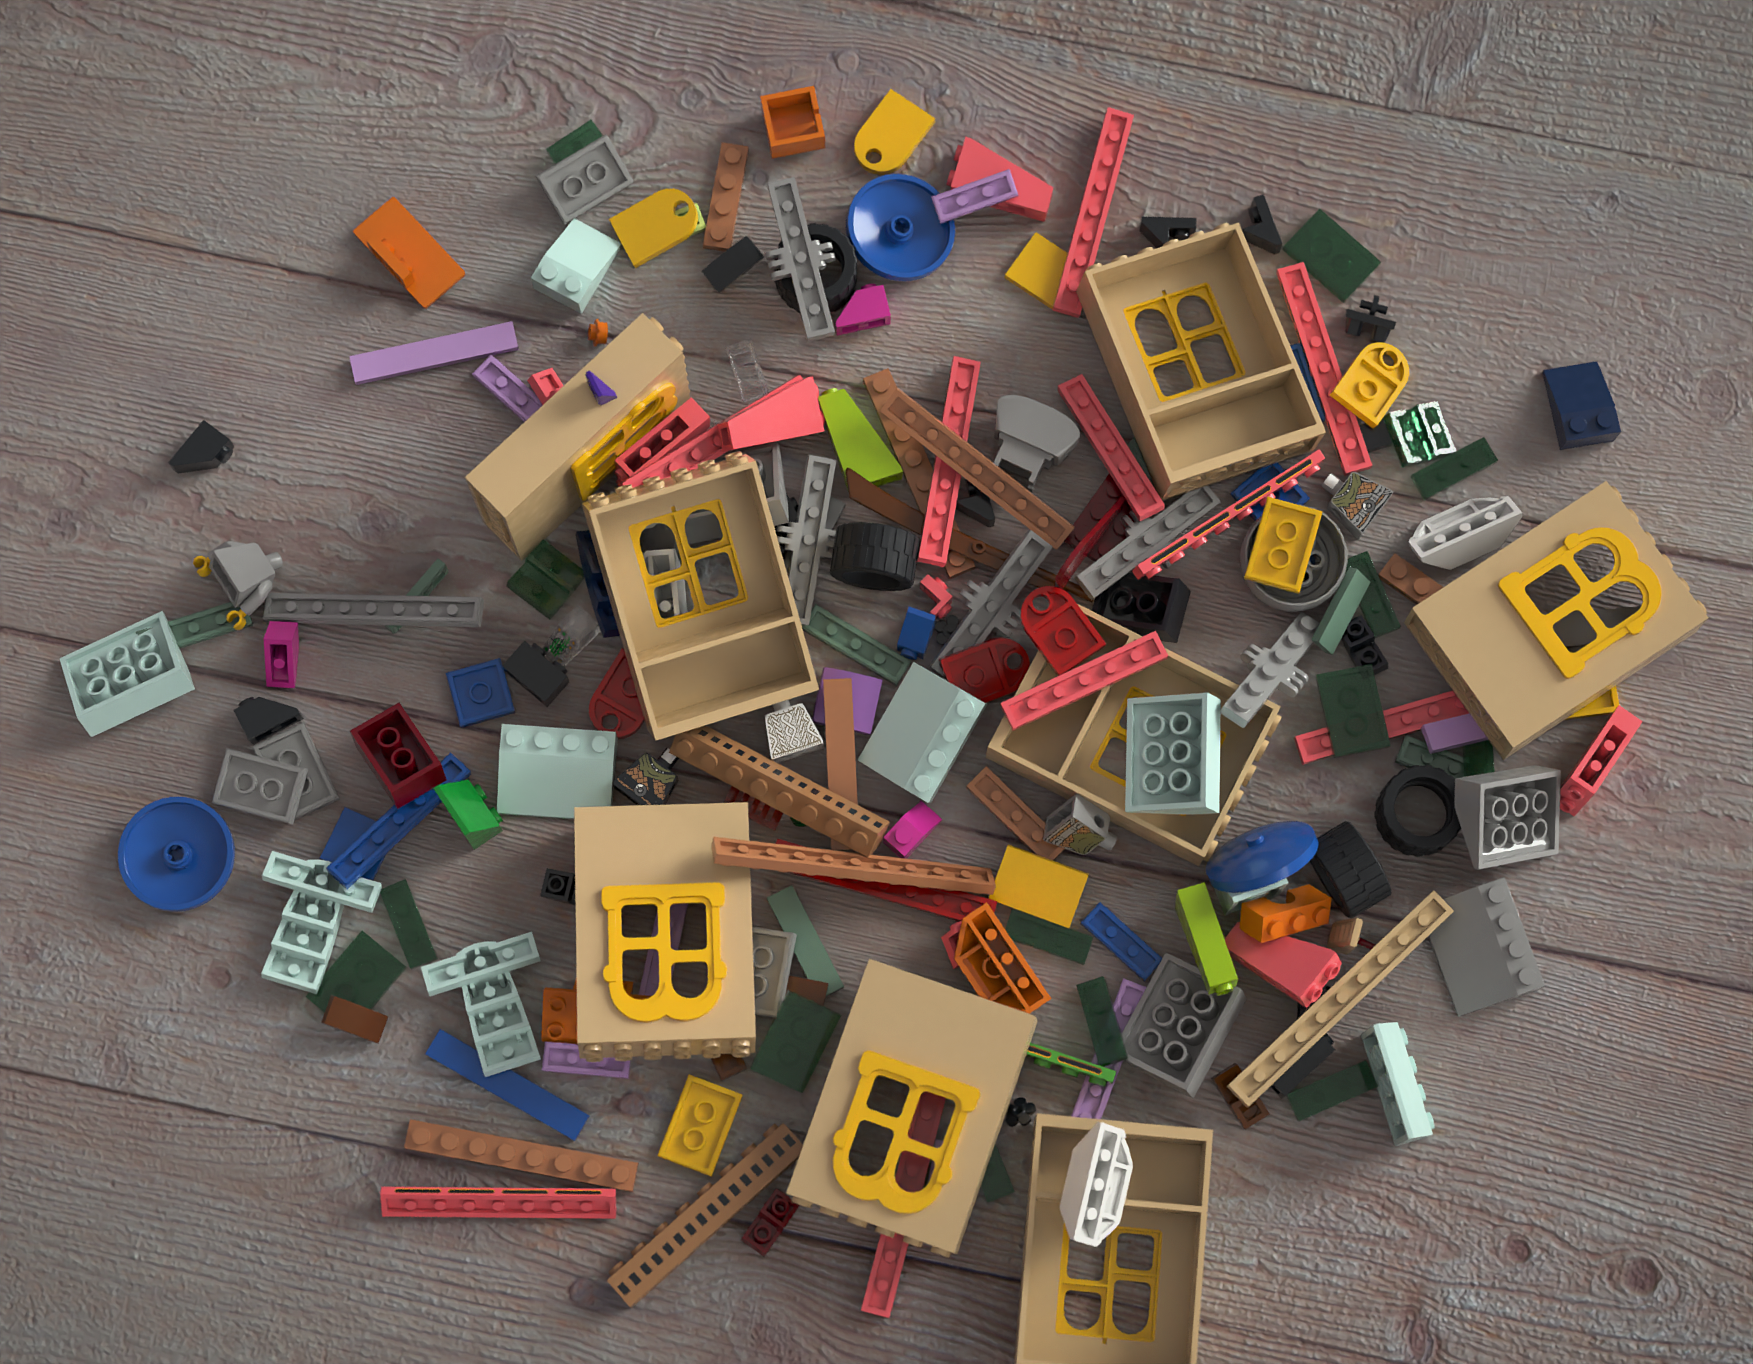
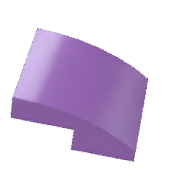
M824 667L812 716L813 723L825 726L823 679L852 678L854 732L870 735L882 680L858 673Z

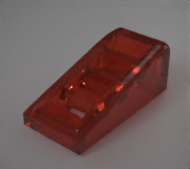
M731 786L724 803H734L741 790ZM744 792L740 802H748L750 795ZM755 798L750 810H748V819L776 831L784 813L775 809L771 820L768 821L765 818L771 806L765 804L759 816L755 812L761 801Z

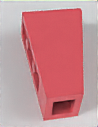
M965 137L963 146L958 145L954 157V161L958 162L956 170H950L947 186L951 187L950 190L1010 169L1019 196L989 207L1045 222L1052 199L1053 187L975 140Z
M813 377L798 380L717 424L723 452L824 432L825 418L819 408V390L816 383H814Z
M692 397L615 459L617 485L697 437L710 427L709 415Z
M1620 705L1612 712L1561 784L1560 809L1575 816L1592 798L1643 721Z
M1240 922L1236 923L1224 939L1232 959L1305 1008H1308L1311 1002L1318 1000L1322 994V988L1329 980L1337 976L1342 964L1338 955L1332 949L1288 936L1260 943L1239 929Z

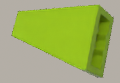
M831 388L822 392V396L818 397L819 408L823 412L825 427L847 490V468H851L877 487L901 480L903 471L900 464L844 388L840 390Z
M1205 882L1177 890L1175 910L1208 994L1224 995L1233 991V987H1236L1238 977Z

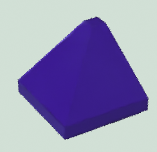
M590 370L586 372L587 383L598 405H604L617 398L615 391Z

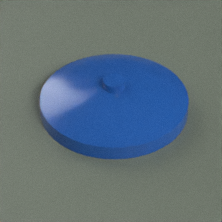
M904 174L884 175L865 184L852 200L846 216V235L855 249V256L873 273L894 281H914L935 272L948 257L955 239L954 219L941 224L931 198L940 193L927 182Z
M188 797L163 798L143 807L126 825L118 847L120 873L130 891L147 905L170 912L191 910L213 899L227 883L235 859L234 840L223 818L207 804Z
M1282 821L1263 825L1242 833L1221 846L1207 862L1206 874L1211 885L1222 892L1236 893L1260 889L1289 877L1305 866L1317 852L1318 839L1314 829L1304 822Z

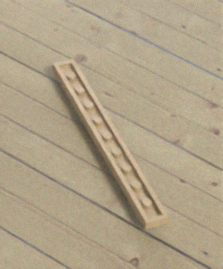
M1433 890L1227 1087L1248 1108L1448 918L1454 910Z

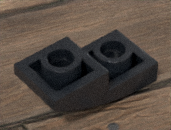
M747 235L704 268L702 273L719 293L738 277L747 273L764 258V255Z
M1360 615L1351 619L1341 640L1362 679L1365 680L1387 670L1388 662L1375 643V636L1363 616Z
M547 868L540 896L576 906L575 874Z

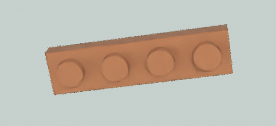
M721 143L703 241L704 249L725 252L732 246L749 146Z
M987 766L966 786L1032 853L1054 861L1065 850V848L1043 840L1046 823Z

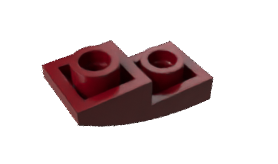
M776 1188L742 1236L741 1241L765 1257L800 1205L791 1202V1198Z

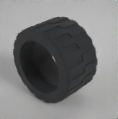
M809 223L807 227L811 241L819 240L820 244L832 243L833 249L828 253H834L841 263L842 273L840 278L833 285L824 289L830 313L836 312L849 301L850 296L855 291V284L857 283V257L855 256V249L849 242L848 237L843 235L840 230L826 224ZM782 240L779 243L778 249L783 248ZM791 277L775 280L781 299L790 308L800 313Z
M868 522L844 523L836 529L830 574L833 578L845 584L870 590L903 591L909 589L914 585L920 540L915 534L890 525Z
M1414 765L1411 768L1401 770L1384 786L1376 800L1374 817L1378 831H1380L1383 840L1391 848L1402 852L1404 855L1422 857L1423 855H1432L1438 850H1442L1458 835L1461 826L1455 810V778L1451 774L1449 775L1444 772L1445 770L1432 767L1431 765ZM1410 786H1422L1432 790L1440 797L1445 806L1446 821L1443 827L1431 836H1418L1410 833L1399 823L1394 810L1395 800L1401 791Z
M1344 821L1317 838L1319 843L1318 849L1310 863L1326 891L1346 917L1352 919L1391 895L1390 883L1379 861L1359 831L1350 822Z

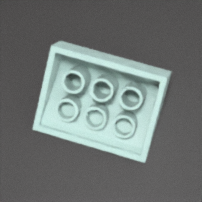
M163 611L59 658L76 716L91 737L195 689L189 669ZM149 629L140 635L136 634V631Z
M913 662L859 756L858 761L915 796L931 803L985 710L987 703Z
M1209 693L1127 698L1125 812L1188 815L1219 813L1221 699Z
M502 724L498 770V814L574 819V807L612 806L614 790L612 782L615 779L618 745L616 732Z
M1398 1022L1379 1023L1371 1026L1361 1034V1039L1394 1145H1402L1433 1135L1431 1129L1435 1128L1431 1113L1426 1112L1423 1101H1426V1096L1422 1085H1417L1414 1073H1417V1067L1412 1056L1408 1057L1405 1045H1408V1038L1404 1028L1400 1029Z

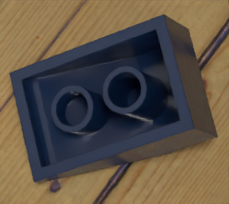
M1597 361L1542 371L1560 450L1615 441L1621 433L1614 401Z

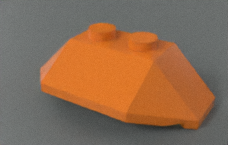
M987 902L962 918L954 960L979 997L1028 1014L1051 1000V997Z

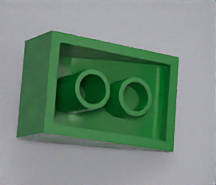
M469 780L437 785L433 788L474 850L503 831L499 825L503 821L494 807L488 809L483 801L488 797L479 784L473 786Z

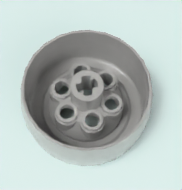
M1322 512L1311 555L1319 557V564H1311L1309 558L1306 569L1308 581L1302 583L1299 594L1246 579L1244 581L1257 599L1273 609L1285 612H1301L1315 608L1335 593L1345 576L1348 557L1343 534L1336 523ZM1262 516L1249 528L1242 542L1240 569L1243 578Z

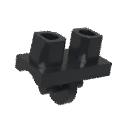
M1378 295L1373 296L1372 302L1361 299L1359 308L1369 310L1368 314L1346 309L1344 315L1347 317L1345 333L1360 336L1364 322L1374 324L1370 340L1385 343L1390 330H1394L1396 322L1375 316L1376 312L1386 315L1388 309L1387 306L1378 304L1380 298Z

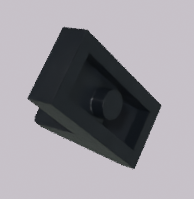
M1262 194L1253 197L1251 208L1248 211L1250 219L1255 225L1242 229L1244 237L1248 243L1272 254H1277L1280 252L1283 243L1265 196Z
M1141 216L1139 231L1156 248H1159L1169 241V237L1179 241L1188 239L1191 234L1196 232L1197 218Z
M965 479L969 495L974 496L957 500L956 510L987 527H993L995 516L990 498Z

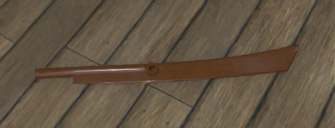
M851 468L846 469V480L851 500L921 535L924 513L891 496ZM952 528L949 544L950 550L995 570H999L1010 555ZM1038 567L1027 583L1039 588L1055 586L1056 574ZM1068 581L1063 590L1091 603L1093 602L1081 586L1072 581Z

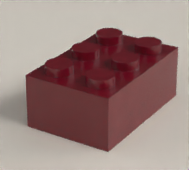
M400 703L393 705L350 730L357 750L397 809L447 780L442 764Z

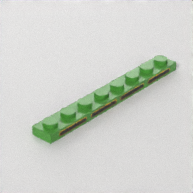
M1030 1043L1026 1056L1034 1058L1033 1063L1038 1066L1050 1069L1052 1064L1061 1067V1073L1078 1078V1074L1089 1076L1088 1082L1105 1087L1106 1083L1112 1084L1116 1074L1114 1070Z

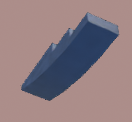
M590 530L576 531L575 536L580 561L603 638L620 636Z

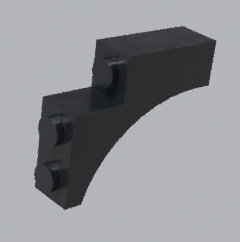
M1329 986L1322 988L1323 990L1320 997H1322L1330 989ZM1297 1002V1019L1315 1002H1311L1308 1008ZM1327 1033L1324 1034L1270 1086L1281 1099L1335 1051L1332 1046L1334 1042Z

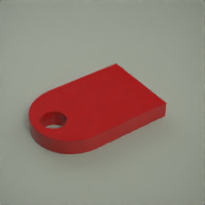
M1044 586L1035 589L1025 598L1020 613L1022 627L1057 676L1072 670L1106 646V642L1072 596L1065 590L1054 586ZM1037 597H1044L1048 600L1049 607L1046 610L1039 611L1034 608L1033 600Z
M1003 637L984 641L939 659L945 679L985 703L1018 690L1030 667L1029 657L1025 649L1019 643ZM1018 653L1021 657V663L1017 668L1010 669L1007 665V659L1011 654Z
M624 648L620 650L593 694L589 704V715L597 731L616 732L618 739L627 738L635 734L645 721ZM613 715L618 718V725L614 729L603 727L602 721L606 716Z

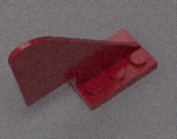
M1108 474L1073 524L1075 528L1064 540L1074 550L1057 573L1055 587L1063 589L1085 557L1096 562L1127 538L1123 532L1126 527L1122 524L1121 518L1127 515L1134 523V520L1129 515L1132 509L1110 474Z

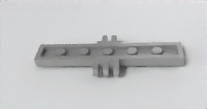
M795 177L767 183L783 248L765 253L767 260L778 258V260L768 263L769 270L781 268L779 271L772 272L771 278L775 281L791 277L807 341L835 335V330L819 270L826 268L825 263L836 259L834 253L823 254L833 249L832 243L820 244L819 240L811 241Z
M810 454L806 458L796 523L789 522L788 527L777 525L776 532L786 534V538L777 536L779 544L785 545L784 550L791 552L787 575L800 622L803 626L809 625L820 558L832 560V553L828 552L829 548L833 549L834 542L830 541V538H835L836 534L834 530L825 529L836 460Z
M1209 486L1187 492L1153 519L1148 517L1139 521L1133 510H1131L1129 515L1134 520V523L1127 515L1121 518L1122 524L1126 527L1123 532L1127 538L1078 574L1074 579L1092 601L1133 570L1138 564L1170 545L1169 542L1215 508L1221 501ZM1167 561L1162 566L1164 568H1167L1171 564L1169 561Z
M1028 529L988 585L983 582L976 585L971 580H968L966 585L974 590L973 594L971 595L964 589L959 594L967 599L965 605L970 610L929 666L945 678L939 662L940 658L984 642L994 627L1007 637H1010L1012 632L1004 627L1007 622L1016 628L1019 623L1012 619L1011 615L1014 613L1020 618L1021 610L1011 603L1053 546Z
M1301 612L1270 650L1266 647L1260 649L1256 645L1250 644L1241 654L1240 658L1248 664L1247 667L1251 673L1223 705L1220 713L1242 728H1245L1276 689L1289 697H1295L1309 679L1308 675L1295 667V665L1313 645L1314 642L1311 639L1320 623L1304 612Z

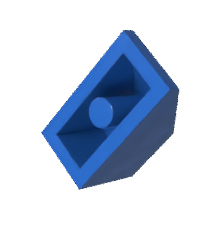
M908 607L897 643V651L901 652V656L910 660L924 659L935 628V615Z

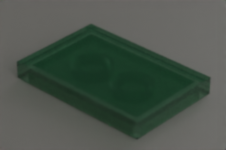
M1321 209L1300 228L1282 249L1297 263L1304 262L1307 272L1343 303L1381 264L1378 258Z
M1372 664L1316 674L1315 678L1334 758L1385 749L1391 746Z
M361 931L324 974L317 994L309 992L306 998L324 1013L331 995L372 1010L407 967L364 931Z
M788 990L750 1069L803 1093L841 1015Z

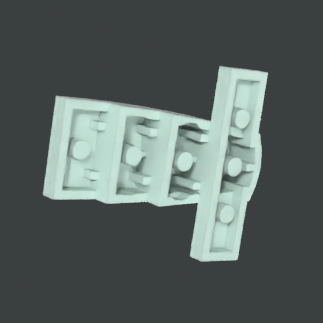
M272 851L262 874L263 881L287 887L294 891L282 912V921L271 942L272 949L261 972L262 978L317 994L334 946L344 905L372 913L382 889L381 883L361 877L350 888L346 889L327 872L326 867L332 862L319 859L305 861Z
M532 932L497 943L496 941L475 943L462 949L456 956L421 967L429 996L462 987L466 1012L485 1077L541 1059L527 1015L509 972L541 961Z

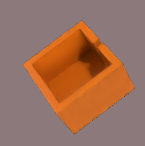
M814 86L760 96L761 111L772 159L825 148V134Z

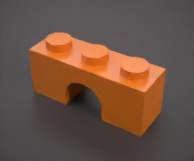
M1308 884L1287 890L1286 904L1272 902L1266 897L1244 902L1241 905L1239 929L1260 943L1329 924L1331 897Z

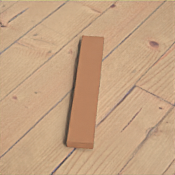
M852 678L823 679L828 790L858 805ZM831 838V850L851 849Z

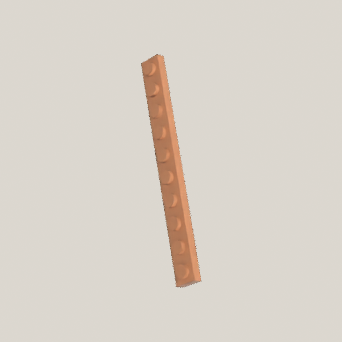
M713 837L711 844L714 863L723 866H742L751 869L777 870L783 873L795 872L810 876L822 875L837 879L849 878L865 882L875 881L892 885L902 884L919 888L929 887L947 891H965L974 894L993 895L996 887L991 868L879 855L866 857L861 853Z

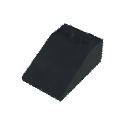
M1127 573L1095 598L1092 611L1142 637L1156 631L1161 641L1177 643L1191 591L1179 578L1154 576L1148 579L1145 575L1137 580L1133 573Z

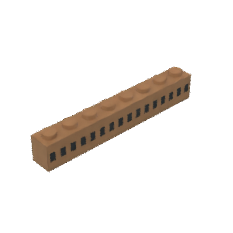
M706 725L676 734L670 748V754L866 857H869L881 845L890 823L884 818Z
M776 1123L763 1134L765 1140L758 1146L753 1143L741 1153L743 1159L737 1165H734L732 1162L719 1173L722 1178L714 1185L710 1182L707 1183L697 1193L700 1198L692 1205L686 1202L675 1212L677 1218L672 1223L668 1224L666 1221L653 1232L656 1236L648 1244L644 1241L631 1251L633 1257L626 1264L620 1261L608 1272L611 1275L607 1280L608 1283L630 1308L634 1307L799 1159L803 1144L784 1123L779 1127Z

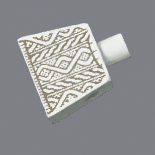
M788 699L772 704L775 712L765 715L771 760L780 763L824 748L823 740L803 703L791 706Z

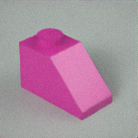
M867 284L862 286L861 290H856L835 322L837 336L891 324V314L884 285Z
M269 621L263 639L266 687L295 688L299 654L298 622Z
M920 801L883 837V843L899 858L907 859L938 826L942 819L924 802Z

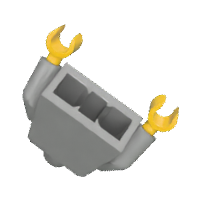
M226 541L209 552L207 558L203 556L195 557L193 565L196 568L204 565L197 570L198 575L201 577H207L213 572L234 607L240 606L241 609L239 611L234 610L227 614V621L230 623L234 618L239 617L238 623L233 628L241 630L246 625L245 616H250L263 603L272 590L275 570L282 568L283 562L278 552L265 555L256 543L245 544Z

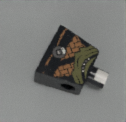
M668 748L662 752L657 760L646 752L612 782L613 787L635 805H666L679 781L678 776L671 771L679 758L670 754V749Z

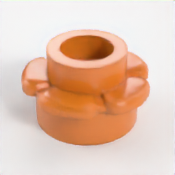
M596 319L594 324H589L588 340L593 341L594 346L606 344L608 336L607 322H600L599 319Z

